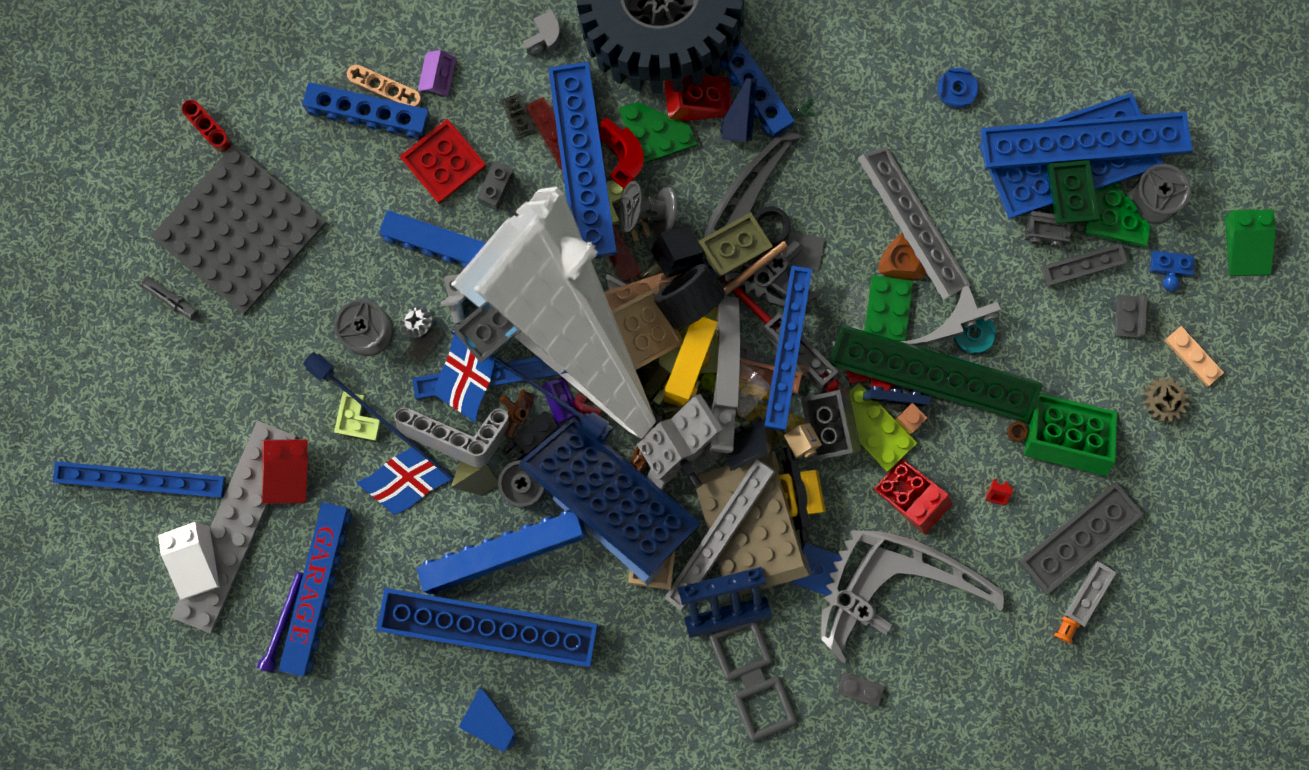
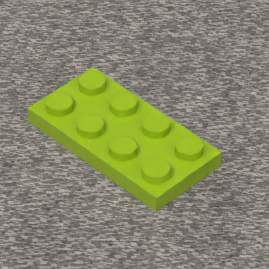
M858 383L849 391L859 442L868 454L887 472L917 442L878 402L863 400V392L867 390Z

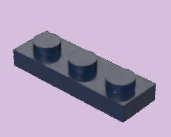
M875 386L863 392V400L906 406L913 403L916 407L930 405V396H923V392L912 391L910 394L903 393L901 389H891L890 392L884 391L883 387Z

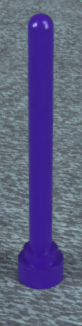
M297 572L267 653L262 657V660L259 659L256 668L273 673L275 669L274 656L300 589L303 577L302 572Z

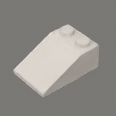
M194 522L158 535L161 556L180 600H185L219 587L209 526Z

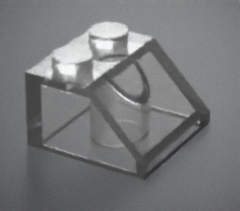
M741 361L736 413L745 419L768 393L771 385ZM716 383L710 389L713 394L715 393Z

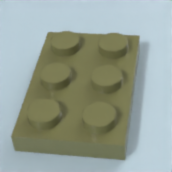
M751 212L698 241L704 251L703 254L719 278L766 253L773 247Z

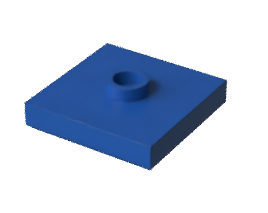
M805 543L802 553L803 555L806 554L812 575L793 580L792 584L829 595L831 591L826 585L833 583L829 574L837 572L833 563L842 561L839 554Z

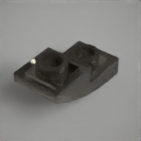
M518 93L501 99L516 140L535 134L521 94Z

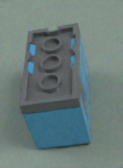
M487 301L453 329L455 334L480 363L489 359L521 332L518 327Z

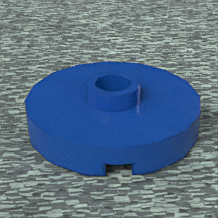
M964 68L948 70L940 77L937 85L938 96L941 101L955 109L970 105L977 97L979 90L976 77L974 78L972 73ZM959 86L961 91H955L954 87Z

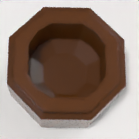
M1017 421L1008 426L1006 433L1011 441L1018 443L1027 438L1029 430L1025 423Z

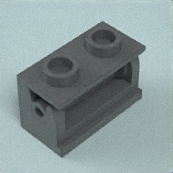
M1031 211L1027 216L1025 240H1030V243L1035 245H1041L1045 242L1051 243V247L1061 248L1070 242V239L1067 238H1070L1072 224L1056 226L1054 214Z

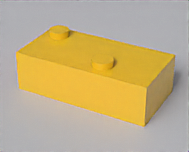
M702 317L700 320L689 325L664 391V402L683 408L696 395L698 390L696 384L703 366H708L711 358L708 352L714 339L718 322Z

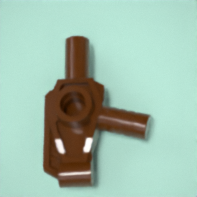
M524 389L520 391L519 398L515 403L507 395H503L500 398L501 403L509 410L508 420L510 424L505 434V437L508 439H513L517 426L525 424L534 403L532 394Z

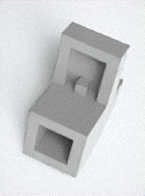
M550 10L534 18V24L539 34L523 41L527 55L530 53L538 54L545 46L550 53L559 44V23L553 11Z

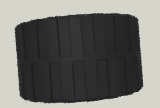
M701 264L690 268L669 282L657 293L654 302L673 329H681L700 320L717 307L724 299L725 291L708 266Z

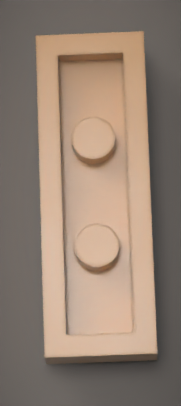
M1182 326L1164 340L1206 387L1210 386L1224 373Z

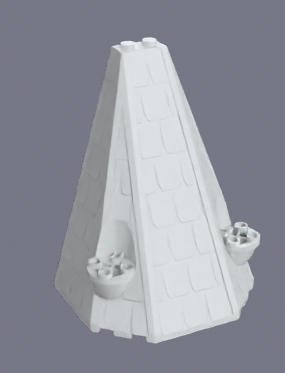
M558 187L539 189L529 202L526 201L516 211L519 214L518 217L515 215L511 218L509 217L499 227L451 285L478 308L486 301L489 302L521 330L515 336L518 341L628 432L642 439L653 429L652 426L656 423V419L591 262L597 254V251L594 250L595 246L591 242L586 243L582 240L564 193Z

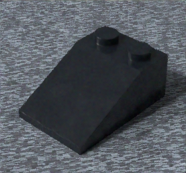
M761 416L750 420V424L745 427L742 424L734 427L733 451L728 453L730 471L770 454L779 437L774 429L764 428L766 417L761 418Z

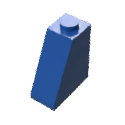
M479 688L458 728L503 752L507 748L512 749L517 739L514 736L516 730L486 690Z

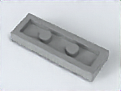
M1096 561L1064 616L1076 621L1081 627H1085L1116 572Z

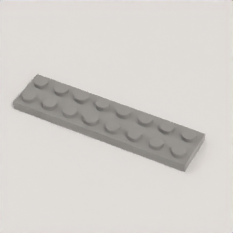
M887 147L862 154L858 160L863 170L868 174L873 186L882 197L883 203L888 207L894 221L899 225L905 239L910 243L916 257L920 260L927 275L936 286L937 292L943 299H946L961 292L963 287L968 285L970 287L971 284Z

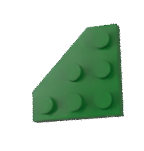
M639 102L619 108L624 126L631 130L641 145L644 156L643 164L697 146L691 127L688 124L679 120L669 119L668 115Z
M1116 183L1095 190L1100 219L1097 222L1086 223L1085 234L1145 248L1148 245L1150 225L1146 219H1142L1137 212L1138 208L1130 197H1126L1120 188L1121 185Z

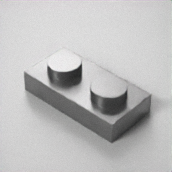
M842 673L837 693L879 706L884 686Z

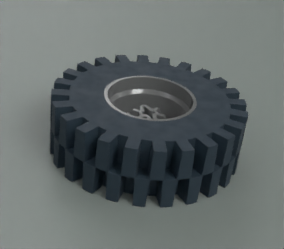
M576 0L584 42L586 41L591 58L596 57L600 70L606 73L611 69L613 80L619 84H622L627 76H629L631 88L636 91H641L645 80H649L652 93L662 94L663 81L671 80L673 91L677 92L683 91L684 77L689 76L695 87L703 83V69H706L712 76H715L720 71V58L726 62H729L732 58L733 44L739 45L741 27L744 26V0Z

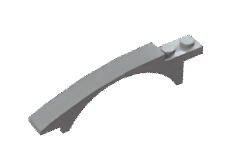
M968 285L962 288L954 312L942 326L921 338L901 342L922 346L960 336L964 332L962 329L963 325L965 328L976 325V321L984 318L985 321L994 319L1001 309L998 302L977 309Z
M725 296L720 304L717 305L715 321L718 322L716 328L718 336V367L711 410L723 430L710 442V451L732 453L735 412L738 407L740 314L739 298Z

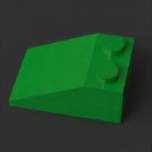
M1274 209L1232 210L1225 215L1229 276L1271 275L1276 232Z

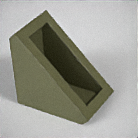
M460 461L451 488L483 496L498 486V480L488 464L477 468Z

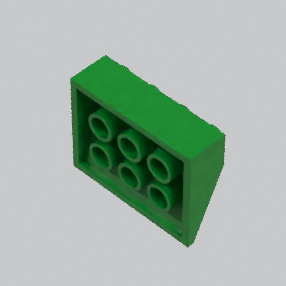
M1040 393L1029 420V432L1025 439L1024 456L1106 476L1115 463L1117 412Z

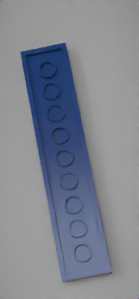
M589 61L549 67L567 203L582 240L586 243L591 242L595 246L594 250L597 251V254L594 258L617 255Z
M1187 112L981 128L980 130L985 170L1085 160L1102 161L1190 154L1193 151Z

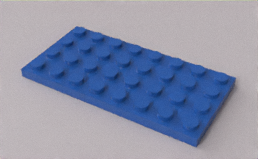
M1129 93L1043 123L1139 116L1142 114L1133 94ZM981 143V144L979 145V149H980L981 154H982V156H983L982 143ZM1160 156L1090 161L1094 189H1101L1142 175L1147 169L1157 164H1163ZM1048 165L988 170L1009 220L1053 205L1047 172Z

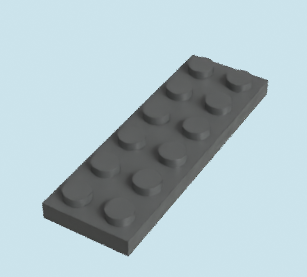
M1113 482L1018 562L1045 595H1048L1144 514L1117 482Z

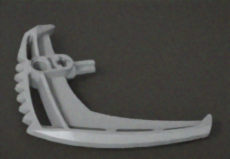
M850 531L852 540L844 541L847 551H838L842 561L833 563L837 572L829 574L833 583L826 585L831 594L824 597L829 606L822 609L820 640L840 662L844 663L846 659L842 650L856 621L861 622L865 626L869 624L886 635L891 629L892 624L875 613L876 609L868 602L875 591L896 573L913 574L952 585L993 603L998 611L1003 609V591L955 559L912 539L878 531ZM858 540L873 545L858 566L847 588L838 591L837 587L844 567ZM883 541L912 550L913 558L880 548L879 546ZM922 554L951 567L953 574L923 563ZM964 574L965 576L969 577L970 579L984 587L986 590H988L991 594L989 595L986 592L971 585L970 583L964 581L962 575ZM842 594H846L849 598L846 606L841 605L839 602ZM835 605L837 607V611L832 621L828 637H826V627L832 606ZM865 607L864 612L866 615L859 616L858 608Z

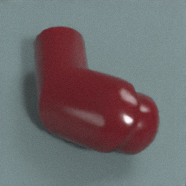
M576 394L573 402L582 414L586 415V413L591 414L594 412L600 416L601 408L585 403L587 397L584 394Z

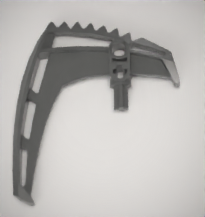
M782 131L746 166L719 201L708 222L703 238L715 232V227L727 206H734L735 209L726 225L751 212L766 179L792 142L800 140V135ZM783 143L782 147L774 154V156L766 163V165L761 166L760 163L777 146ZM757 173V177L741 199L734 198L749 175ZM794 240L786 250L752 275V283L744 281L737 288L744 286L745 294L754 291L757 299L765 295L768 303L784 307L785 301L768 293L767 289H771L786 299L789 276L784 271L791 265L790 261L803 249L800 246L801 244ZM764 253L742 265L741 268L746 270L766 254ZM702 254V260H707L705 255ZM707 260V266H708V268H710V267H712V266L710 265V263H709L708 260ZM777 263H780V264H781L780 267H777V268H774V267H773L774 264H777ZM733 272L726 274L725 282L732 281L738 275ZM764 276L768 282L762 284L758 281L757 277ZM820 290L808 291L807 304L818 298L822 292Z

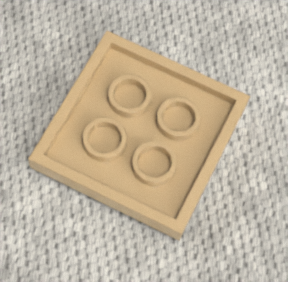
M656 287L611 310L635 370L683 343L678 329H673L654 302V298L658 293Z

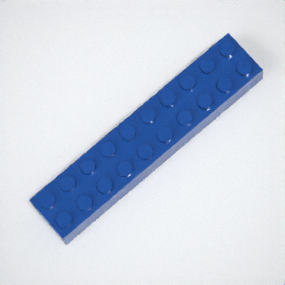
M384 588L376 631L590 667L598 624Z

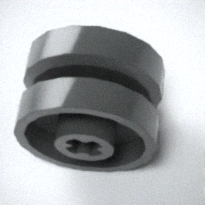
M519 460L511 462L504 467L499 475L498 487L500 494L506 502L514 507L524 509L539 503L545 495L546 489L519 467L521 461ZM525 481L527 487L520 488L519 483Z

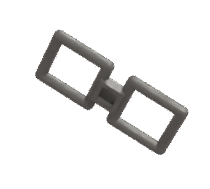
M758 622L710 633L709 640L725 679L731 681L741 677L745 689L734 693L733 699L750 740L755 742L796 725L798 720L781 678L775 676L765 680L760 669L771 664L773 659ZM750 626L763 658L731 671L719 638ZM775 686L787 719L756 731L743 699Z

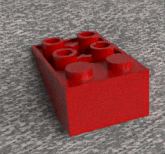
M903 459L874 488L882 498L924 535L953 505L946 492Z

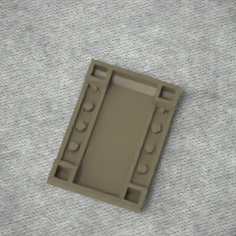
M771 451L770 454L760 458V460L776 471L717 559L722 576L762 567L767 585L759 586L760 590L812 575L806 554L803 555L780 480L778 472L781 471L775 451ZM755 461L733 471H730L728 465L697 475L703 484L696 490L708 531ZM751 588L738 591L739 596L751 593Z

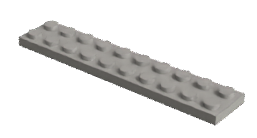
M260 421L256 422L210 527L219 587L185 600H180L179 598L171 618L205 632H213L268 503L262 504V440L296 439L297 436Z

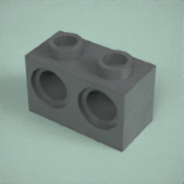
M494 161L477 196L478 202L498 211L515 176L514 170Z

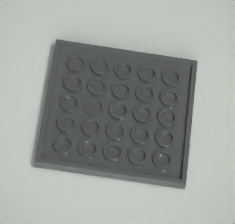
M233 144L154 231L151 237L239 312L245 315L327 222Z

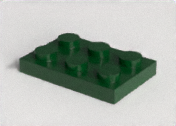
M1090 160L1048 164L1047 172L1056 226L1097 222L1100 218Z

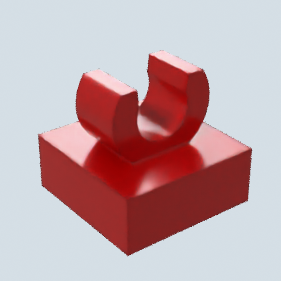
M994 479L986 493L985 501L1006 506L1012 495L1013 487H1009L1007 481H1005L1004 485L997 484V479Z

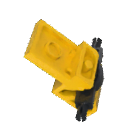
M790 447L783 448L786 461L783 462L785 474L779 475L791 516L794 520L795 529L799 530L801 543L809 542L807 528H810L808 515L826 512L818 470L800 472L798 459H794L793 451Z

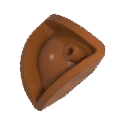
M903 233L898 235L887 247L878 265L879 272L890 278L914 280L922 278L927 274Z

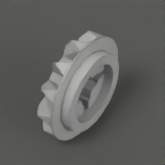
M416 306L414 309L409 308V313L403 314L405 319L400 321L402 324L401 330L408 337L417 338L424 335L431 327L432 315L425 307ZM416 317H417V318L419 319V321H416V323H415V325H414V324L412 323V321H415V320H416Z

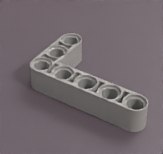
M401 408L395 413L397 430L404 436L477 468L483 467L488 463L505 438L509 426L508 414L503 409L493 410L474 437L409 408Z

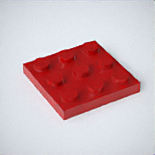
M448 119L399 156L438 204H441L487 167Z

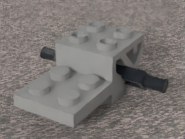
M701 394L695 395L673 418L663 421L654 405H650L656 419V426L637 446L657 479L666 478L682 468L694 488L701 487L703 484L700 482L689 461H693L704 452L703 448L723 430Z

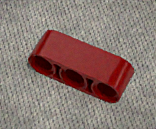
M191 99L182 104V113L215 150L225 152L230 148L231 140L197 101ZM197 108V112L190 115V111ZM206 123H211L208 129L203 130V126ZM219 138H224L221 144H216Z

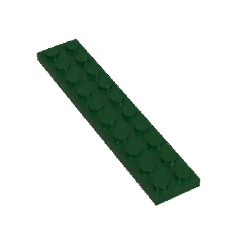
M842 324L828 361L836 368L1026 423L1029 422L1043 384L1038 381Z

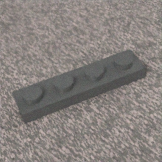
M1120 243L1042 266L1041 269L1047 287L1125 265L1128 261Z

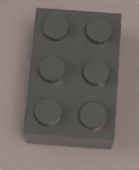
M849 389L801 398L806 424H811L822 444L815 449L817 453L813 455V460L861 451Z

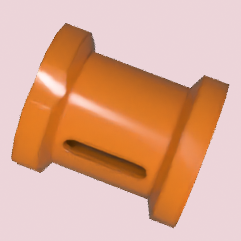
M1063 616V622L1059 631L1054 636L1068 644H1072V637L1076 629L1080 628L1081 625Z

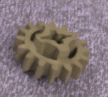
M1161 377L1159 382L1155 379L1151 381L1152 385L1145 387L1148 392L1142 393V396L1146 398L1142 404L1148 406L1145 412L1151 411L1152 419L1158 416V422H1162L1165 419L1167 422H1171L1173 418L1177 420L1181 418L1180 414L1187 412L1183 407L1189 406L1190 403L1186 402L1185 399L1190 396L1184 394V391L1187 389L1186 387H1179L1181 381L1173 383V377H1169L1167 380L1165 377ZM1157 389L1158 394L1155 397H1153L1154 392ZM1163 397L1169 398V402L1163 401Z

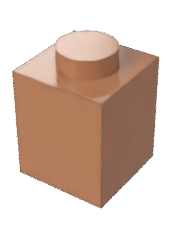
M911 403L895 420L910 435L927 417Z

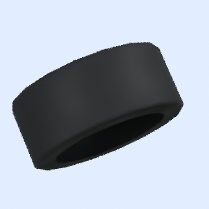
M764 207L754 215L758 224L763 217L769 215L776 216L782 222L783 229L781 234L776 238H768L772 246L776 247L788 237L791 227L790 219L786 212L778 207Z

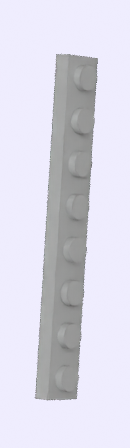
M755 460L665 596V599L680 611L684 610L687 604L682 605L677 587L701 582L705 579L776 471L762 460Z

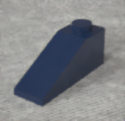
M747 78L727 112L724 122L721 124L722 139L744 142L752 141L757 79Z

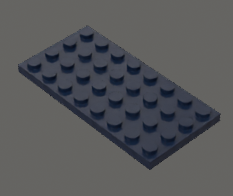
M572 417L522 459L519 467L650 577L700 527L701 522L601 439L597 440L581 429L583 425Z

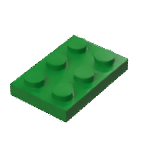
M877 275L871 276L864 331L897 341L906 340L913 281Z

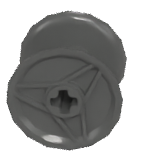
M1157 164L1147 169L1141 179L1136 181L1131 187L1129 197L1138 208L1137 212L1143 220L1146 219L1150 224H1160L1169 220L1187 204L1191 194L1190 182L1186 174L1178 167L1169 164Z
M630 181L625 187L620 201L619 222L621 229L624 232H631L636 228L640 219H642L643 222L652 221L654 232L658 236L662 232L671 230L677 213V197L674 189L664 187L658 193L655 200L650 196L646 199L643 198L640 184L636 181Z
M364 299L350 301L342 306L336 314L334 322L335 335L342 345L351 349L356 354L363 356L377 355L384 351L391 343L394 333L393 323L388 314L372 301Z

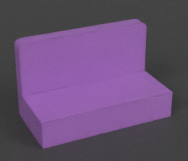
M442 50L427 52L418 91H432L441 96H448L457 57Z

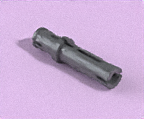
M149 276L142 280L140 287L169 305L171 310L174 312L178 311L190 321L197 317L199 310L185 302L182 296H176Z

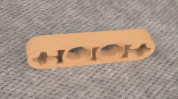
M353 65L347 70L349 81L358 87L390 101L419 107L421 104L419 93L412 88L360 65ZM359 71L360 75L366 78L365 84H363L364 80L360 77L354 79L352 73ZM379 79L381 83L379 87L372 88L370 87V81ZM391 87L399 89V93L396 96L388 95V90ZM403 90H405V96L412 97L413 95H415V99L417 101H412L411 104H409L408 99L402 96Z

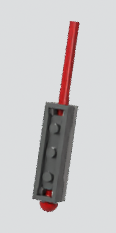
M725 275L720 278L726 285L729 283L725 282ZM740 287L735 288L733 292L764 322L763 334L778 348L783 316L778 313L771 319ZM801 335L796 368L820 392L824 389L827 392L836 391L839 388V381L836 378L838 371Z

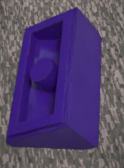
M563 377L548 381L541 386L578 411L574 405L567 382ZM545 395L556 424L576 417L575 414Z

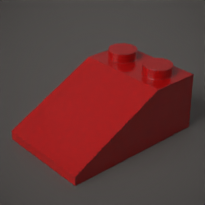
M703 74V83L694 87L689 76L683 78V91L677 92L673 91L671 80L664 82L669 119L692 121L725 117L732 105L729 78Z
M262 440V504L306 503L308 440Z

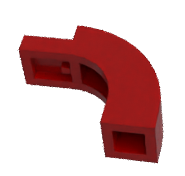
M606 117L598 127L600 139L615 152L618 159V165L609 177L625 189L627 184L633 181L642 169L644 161L643 151L638 139L630 129L625 127L621 130Z

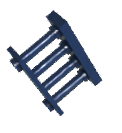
M762 567L677 587L682 605L688 604L691 616L684 617L689 638L772 618L767 597L761 598L759 586L767 585ZM751 588L753 600L740 603L738 591ZM730 594L732 605L720 608L718 596ZM709 599L711 611L699 613L697 602Z

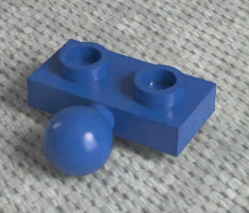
M1153 250L1151 253L1150 272L1166 274L1167 277L1163 280V287L1167 291H1175L1180 286V280L1176 276L1191 278L1194 275V256Z

